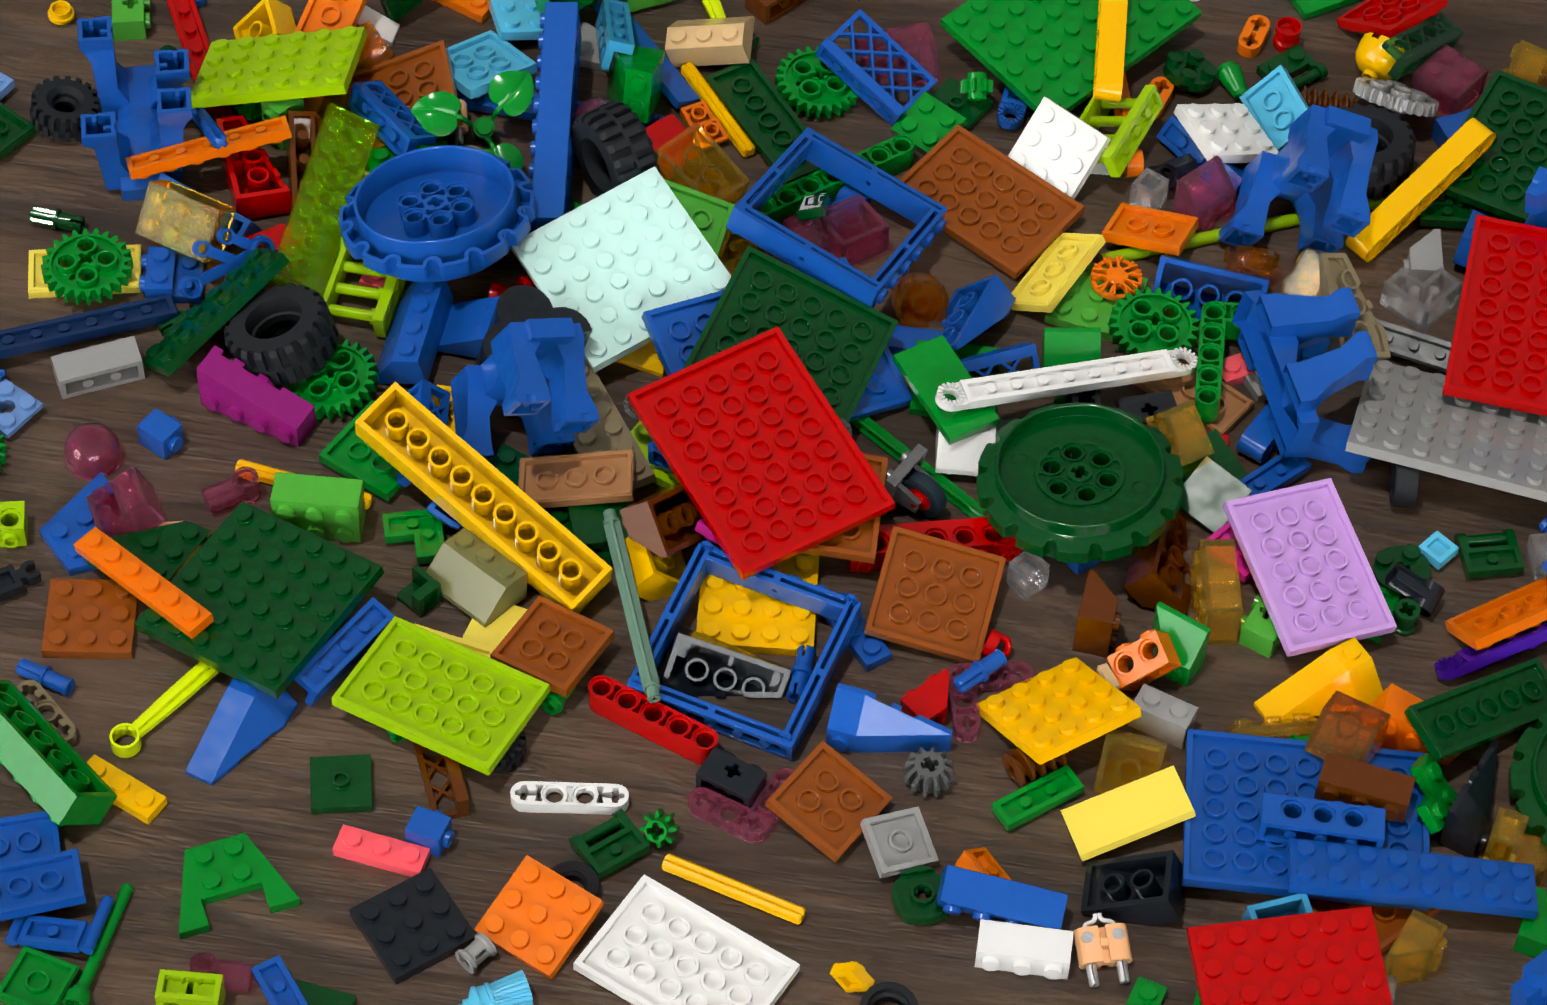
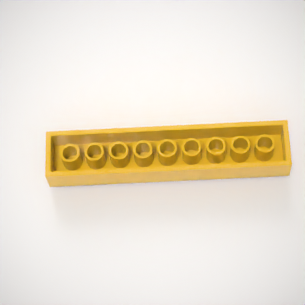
M394 382L355 421V431L358 437L461 526L527 572V583L546 599L579 614L611 581L612 567L398 383Z

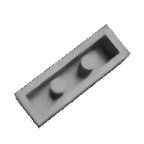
M134 336L119 338L114 341L51 356L54 377L62 399L145 379L143 361Z

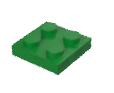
M924 91L893 125L891 132L894 136H910L914 140V149L925 156L957 124L964 128L967 121L965 117Z

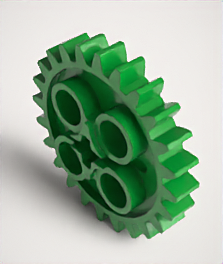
M806 46L805 52L797 48L795 55L788 53L787 60L782 59L780 66L777 67L775 85H777V90L784 100H788V105L790 107H797V114L804 110L806 111L807 118L811 113H815L817 119H820L821 114H825L830 119L832 112L837 116H841L842 110L849 112L850 105H856V100L859 96L815 56L816 51H812L809 46Z
M84 228L83 233L79 235L73 230L72 237L69 238L67 235L62 234V242L53 240L54 248H46L47 255L42 256L43 264L41 265L44 284L48 285L49 292L55 291L56 298L64 295L66 303L72 298L76 300V305H79L82 300H86L87 304L91 305L92 299L102 303L103 296L113 299L112 292L121 293V285L128 286V278L133 276L131 250L127 249L125 241L119 242L118 235L110 238L109 231L99 235V230L96 228L92 234H89L87 228Z
M1146 287L1145 293H1141L1137 288L1135 289L1134 296L1125 293L1124 300L1118 299L1117 306L1112 307L1108 323L1110 325L1108 333L1113 335L1112 343H1119V352L1127 350L1126 355L1164 349L1168 351L1175 348L1179 349V347H1182V349L1185 347L1189 351V349L1191 350L1192 347L1196 346L1200 328H1198L1199 319L1195 318L1196 310H1189L1190 302L1181 303V295L1175 298L1171 297L1172 290L1162 294L1161 288L1158 287L1156 292L1152 293L1151 289Z
M346 339L342 345L338 341L330 361H325L326 364L320 371L316 370L313 376L307 380L303 378L299 380V383L287 386L289 391L315 406L317 420H320L326 414L328 420L331 421L334 414H338L340 419H342L344 411H348L353 415V407H364L363 399L371 401L372 398L369 392L377 391L375 383L379 382L377 375L379 370L373 355L369 354L366 347L361 349L359 342L351 346L349 339Z

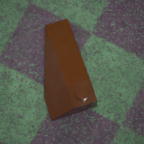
M1179 512L1174 520H1166V530L1162 535L1149 545L1140 546L1128 568L1124 587L1129 596L1135 598L1142 607L1156 609V605L1160 601L1185 614L1188 610L1191 587L1189 584H1185V573L1189 572V564L1183 556V550L1188 548L1186 520Z

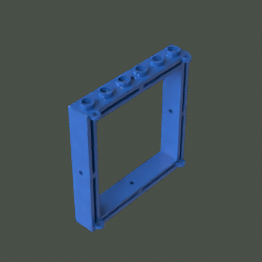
M807 127L733 207L726 228L730 229L731 233L742 236L812 278L874 308L876 303L881 304L889 291L888 288L891 290L895 288L900 279V274L906 275L912 265V261L917 262L924 250L923 247L928 248L933 242L935 235H939L947 223L944 216L948 208ZM804 160L809 161L917 224L872 278L758 212Z
M702 541V543H698L649 639L657 670L673 641L677 627L681 625L706 574L735 583L837 622L785 730L775 728L660 685L661 700L659 702L677 708L676 711L714 729L717 734L792 762L862 617V602L858 601V597L854 594L841 595L830 591L824 585L808 583L796 575H786L778 572L773 567L742 580L725 552L708 541ZM636 664L626 686L646 695L643 692ZM688 713L704 718V720L691 716ZM718 723V724H720V725H723V726H726V727H728V728H731L732 730L723 728V727L718 726V725H716V724ZM743 733L758 738L760 740L758 741L753 738L747 737L743 735Z

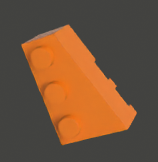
M1391 683L1364 710L1355 737L1394 750L1429 753L1404 714V711L1409 706L1424 700ZM1459 754L1441 760L1437 763L1447 766Z

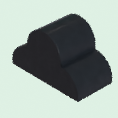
M516 285L505 290L499 297L474 365H481L492 355L491 341L511 322H525L527 319L572 318L573 323L581 324L584 333V349L592 328L588 320L578 311L567 307L553 308L549 298L541 290L529 285Z

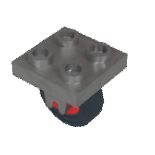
M918 443L912 451L906 450L898 461L899 466L895 470L890 468L887 471L885 488L895 503L909 509L920 517L930 519L937 517L946 507L947 497L939 483L921 468L928 449Z

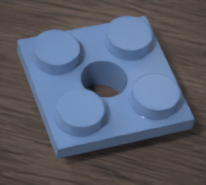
M7 379L0 382V434L10 438L37 414L44 405ZM5 409H12V410H13V411L10 412V413H9V412L1 413V412H2L3 410H5Z

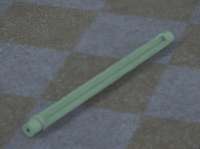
M607 509L603 512V526L643 692L647 695L649 703H657L661 700V686L621 521L617 517L615 509Z

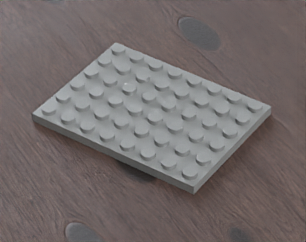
M1384 359L1378 360L1373 365L1370 377L1364 383L1345 451L1547 502V416L1442 395L1445 375L1440 373L1432 374L1420 371L1416 367L1392 364Z

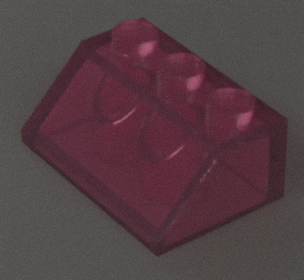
M928 21L883 29L937 81H941L936 40ZM854 39L855 50H868V39ZM873 39V51H886V44L882 40ZM855 56L856 63L860 67L869 68V56ZM874 57V68H888L887 57ZM892 58L893 69H906V64L901 58ZM875 74V81L879 85L889 86L888 74ZM893 75L894 86L907 87L906 75ZM911 76L912 86L927 83L920 76Z

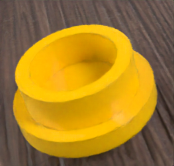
M64 0L53 2L48 10L49 20L57 25L67 24L75 16L73 7Z

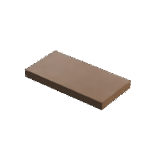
M1184 359L1182 361L1178 360V364L1181 363V365L1184 364V366L1186 364L1189 365V363ZM1197 366L1195 371L1188 376L1134 384L1146 393L1172 390L1180 415L1207 433L1217 429L1220 434H1228L1254 408L1255 404L1253 400L1222 381L1218 418L1208 423L1200 422L1193 414Z
M634 449L520 458L518 487L542 508L634 501L636 455Z

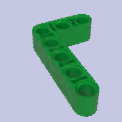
M1210 301L1205 303L1201 310L1193 408L1194 417L1200 422L1208 423L1215 421L1219 415L1225 339L1237 340L1241 329L1232 322L1239 303Z

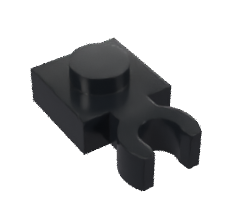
M33 560L24 562L17 570L14 569L12 564L0 569V602L25 592L23 585H35L42 581L39 571L29 574V572L36 570Z

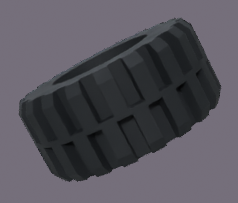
M611 101L578 115L573 122L571 138L574 143V154L577 156V163L583 172L585 181L588 182L590 190L597 197L654 166L659 173L661 172L660 165L657 162V153L652 146L653 142L648 136L645 126L639 121L637 114L633 113L628 105L618 101Z
M1352 104L1351 107H1346V105L1339 107L1340 109L1370 118L1371 127L1378 129V144L1370 170L1366 195L1367 199H1372L1373 201L1380 200L1382 196L1387 198L1412 174L1416 148V137L1411 130L1412 128L1406 120L1403 121L1400 115L1397 113L1392 114L1389 109L1384 107L1379 109L1371 104H1367V106Z
M286 283L285 286L274 285L271 286V289L265 291L261 289L227 321L224 330L225 344L232 359L237 358L245 363L244 369L255 376H258L260 373L265 375L276 388L284 387L285 384L294 385L303 378L307 380L312 377L316 370L320 371L325 366L326 360L330 361L338 343V330L324 298L314 289L301 284L297 287L293 283Z

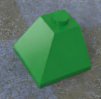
M1159 601L1156 605L1152 629L1169 633L1182 666L1165 674V676L1169 680L1187 687L1204 664L1211 629ZM1156 646L1153 649L1155 656L1158 654V647Z

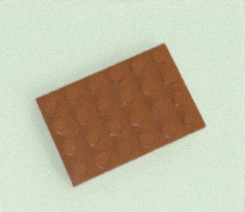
M958 124L899 179L948 208L944 216L947 223L942 232L1015 280L1084 214L1085 209L1084 205Z

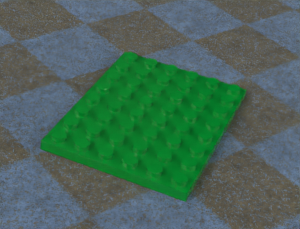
M968 0L941 19L940 26L1034 112L1044 97L1049 98L1070 112L1093 95L1099 0ZM1128 0L1124 72L1201 17L1202 11L1190 0Z

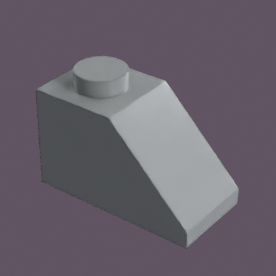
M1434 229L1410 247L1407 259L1402 260L1401 275L1406 276L1407 287L1440 289L1444 273L1440 229Z

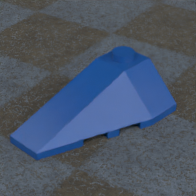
M997 274L958 288L946 305L945 313L948 317L942 320V326L945 330L939 336L943 335L954 351L958 350L992 325L1006 318L1010 314V308L1016 298Z
M233 678L193 754L185 774L209 785H214L239 765L240 759L250 751L259 749L262 746V742L273 733L276 735L284 729L297 709L298 703L286 691L276 699Z
M838 683L827 726L826 744L839 751L846 750L853 753L918 752L920 747L927 752L933 746L936 752H950L953 730L921 715L909 716L902 712V706L896 703L888 706L875 700L876 694L868 690Z

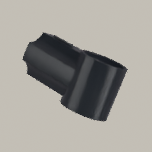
M1188 153L1159 165L1148 166L1143 172V183L1150 190L1172 188L1176 183L1197 175V170L1199 169L1197 160Z
M1401 563L1396 564L1385 577L1384 585L1404 599L1408 598L1416 601L1421 609L1420 615L1425 617H1432L1445 593V589L1432 580L1422 579Z

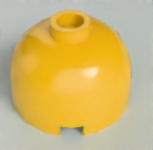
M1365 33L1355 52V61L1358 69L1362 72V77L1370 79L1372 77L1385 81L1398 78L1410 60L1409 56L1407 58L1404 57L1406 50L1397 42L1384 35H1380L1379 39L1372 37L1374 33Z

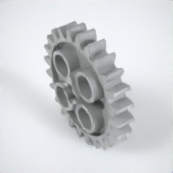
M1358 77L1353 87L1355 95L1361 96V98L1368 102L1384 106V108L1398 114L1407 113L1410 115L1415 114L1419 117L1421 115L1434 117L1439 107V102L1431 98L1430 95L1413 88H1408L1405 84L1394 80L1385 81L1372 77L1371 79L1368 77Z

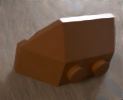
M288 111V125L292 138L287 139V165L292 209H321L346 190L343 140L321 119V116L316 111Z

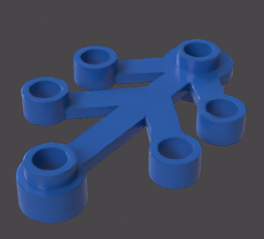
M222 227L217 231V241L224 245H237L246 249L245 251L234 255L211 246L207 241H195L192 251L196 256L210 257L222 263L197 276L186 275L182 277L178 284L179 292L190 299L199 297L203 292L204 285L225 274L227 275L232 269L242 265L246 261L248 253L256 249L260 244L265 249L275 251L273 241L264 235H257L252 239H248L235 234L232 229ZM228 231L229 238L224 241L223 234ZM201 244L205 245V250L203 253L199 252V246ZM191 281L192 287L186 291V283Z

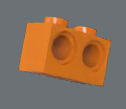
M1156 629L1148 630L1139 636V640L1118 646L1115 649L1116 652L1107 657L1112 672L1120 684V689L1133 692L1141 688L1143 684H1148L1182 666L1169 633L1156 631ZM1157 646L1158 654L1153 658V649ZM1133 659L1134 665L1129 672L1128 664Z

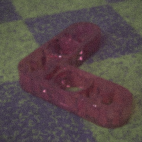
M1008 661L1006 666L994 672L998 676L996 681H981L965 693L955 689L953 679L970 668L971 663H957L950 667L948 670V696L954 737L958 741L970 743L979 736L981 722L977 693L1003 692L1017 683L1029 682L1033 678L1034 672L1029 663L1025 661ZM1004 673H1007V680H1003ZM1016 673H1021L1024 678L1018 679ZM966 698L972 704L969 707L963 708L956 704V700ZM968 717L970 731H965L963 727L964 718Z
M788 768L776 770L750 808L713 790L698 787L693 789L688 796V810L694 817L746 842L759 844L767 839L780 819L774 812L763 809L761 805L779 788V783H783L794 771ZM702 800L707 801V804L703 803L701 804V806L696 805L697 802H701ZM730 810L736 813L737 817L727 821L722 819L720 814L723 811ZM760 826V829H756L754 832L750 830V827Z

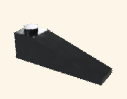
M678 626L667 656L660 685L697 698L698 696H715L716 698H726L725 696L782 698L791 669L708 635Z
M1494 740L1480 759L1477 768L1472 771L1467 784L1464 783L1451 805L1439 840L1440 845L1465 857L1473 858L1477 850L1483 851L1490 838L1486 831L1490 821L1498 742Z

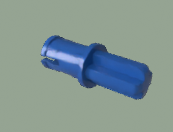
M995 649L994 652L982 660L973 661L970 668L953 679L955 689L965 693L979 682L988 681L991 674L1007 665L1008 661L1005 654L1001 650Z
M26 658L17 663L16 673L29 680H35L43 688L47 687L63 694L65 697L71 694L75 685L73 678L53 671V667L49 665L44 667Z

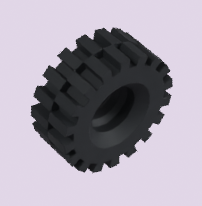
M66 75L65 79H60L59 76H53V81H50L48 78L44 79L43 85L38 83L35 90L32 91L31 124L35 125V130L38 133L43 131V136L47 139L51 135L53 136V141L59 142L60 138H64L65 142H71V138L80 141V114L99 113L100 98L97 97L96 89L91 90V84L88 82L83 85L80 78H76L74 81L71 80V76ZM58 109H68V110H71V111H73V112L65 113V112H60V111H57V110H58Z

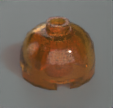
M370 21L359 26H365L367 38L356 66L357 70L376 66L384 61L395 58L387 43H384L380 37L381 35Z
M911 272L903 276L893 289L891 298L896 316L905 326L926 328L930 326L927 324L928 322H932L934 319L937 321L941 319L948 308L949 301L943 284L935 276L926 272Z

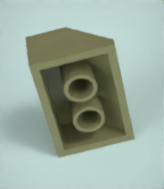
M463 528L443 542L426 571L441 583V596L484 627H487L510 607L517 605L527 597V572L466 528Z

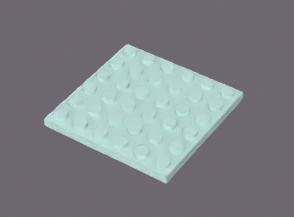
M655 166L527 234L519 245L512 246L511 248L536 287L549 298L553 308L567 307L574 309L588 320L592 332L584 349V358L594 373L652 342L641 318L644 311L724 290L731 278L725 266Z

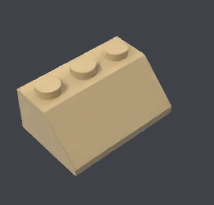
M754 16L678 20L667 28L665 51L674 67H681L688 62H692L695 66L750 63L755 18Z

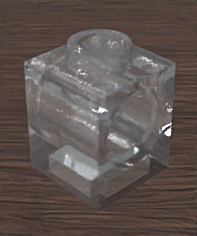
M1024 551L1009 562L1006 583L1027 601L1047 586L1050 564L1042 557Z

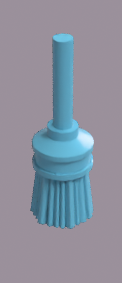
M520 970L490 984L485 982L481 986L470 987L468 998L463 999L462 1004L458 1005L534 1004L527 978L523 970Z

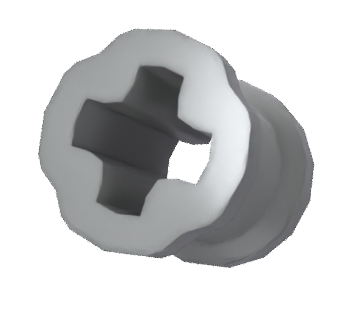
M481 932L474 936L475 940L467 947L458 949L455 952V957L459 964L471 974L477 971V966L486 958L494 957L497 954L492 941Z

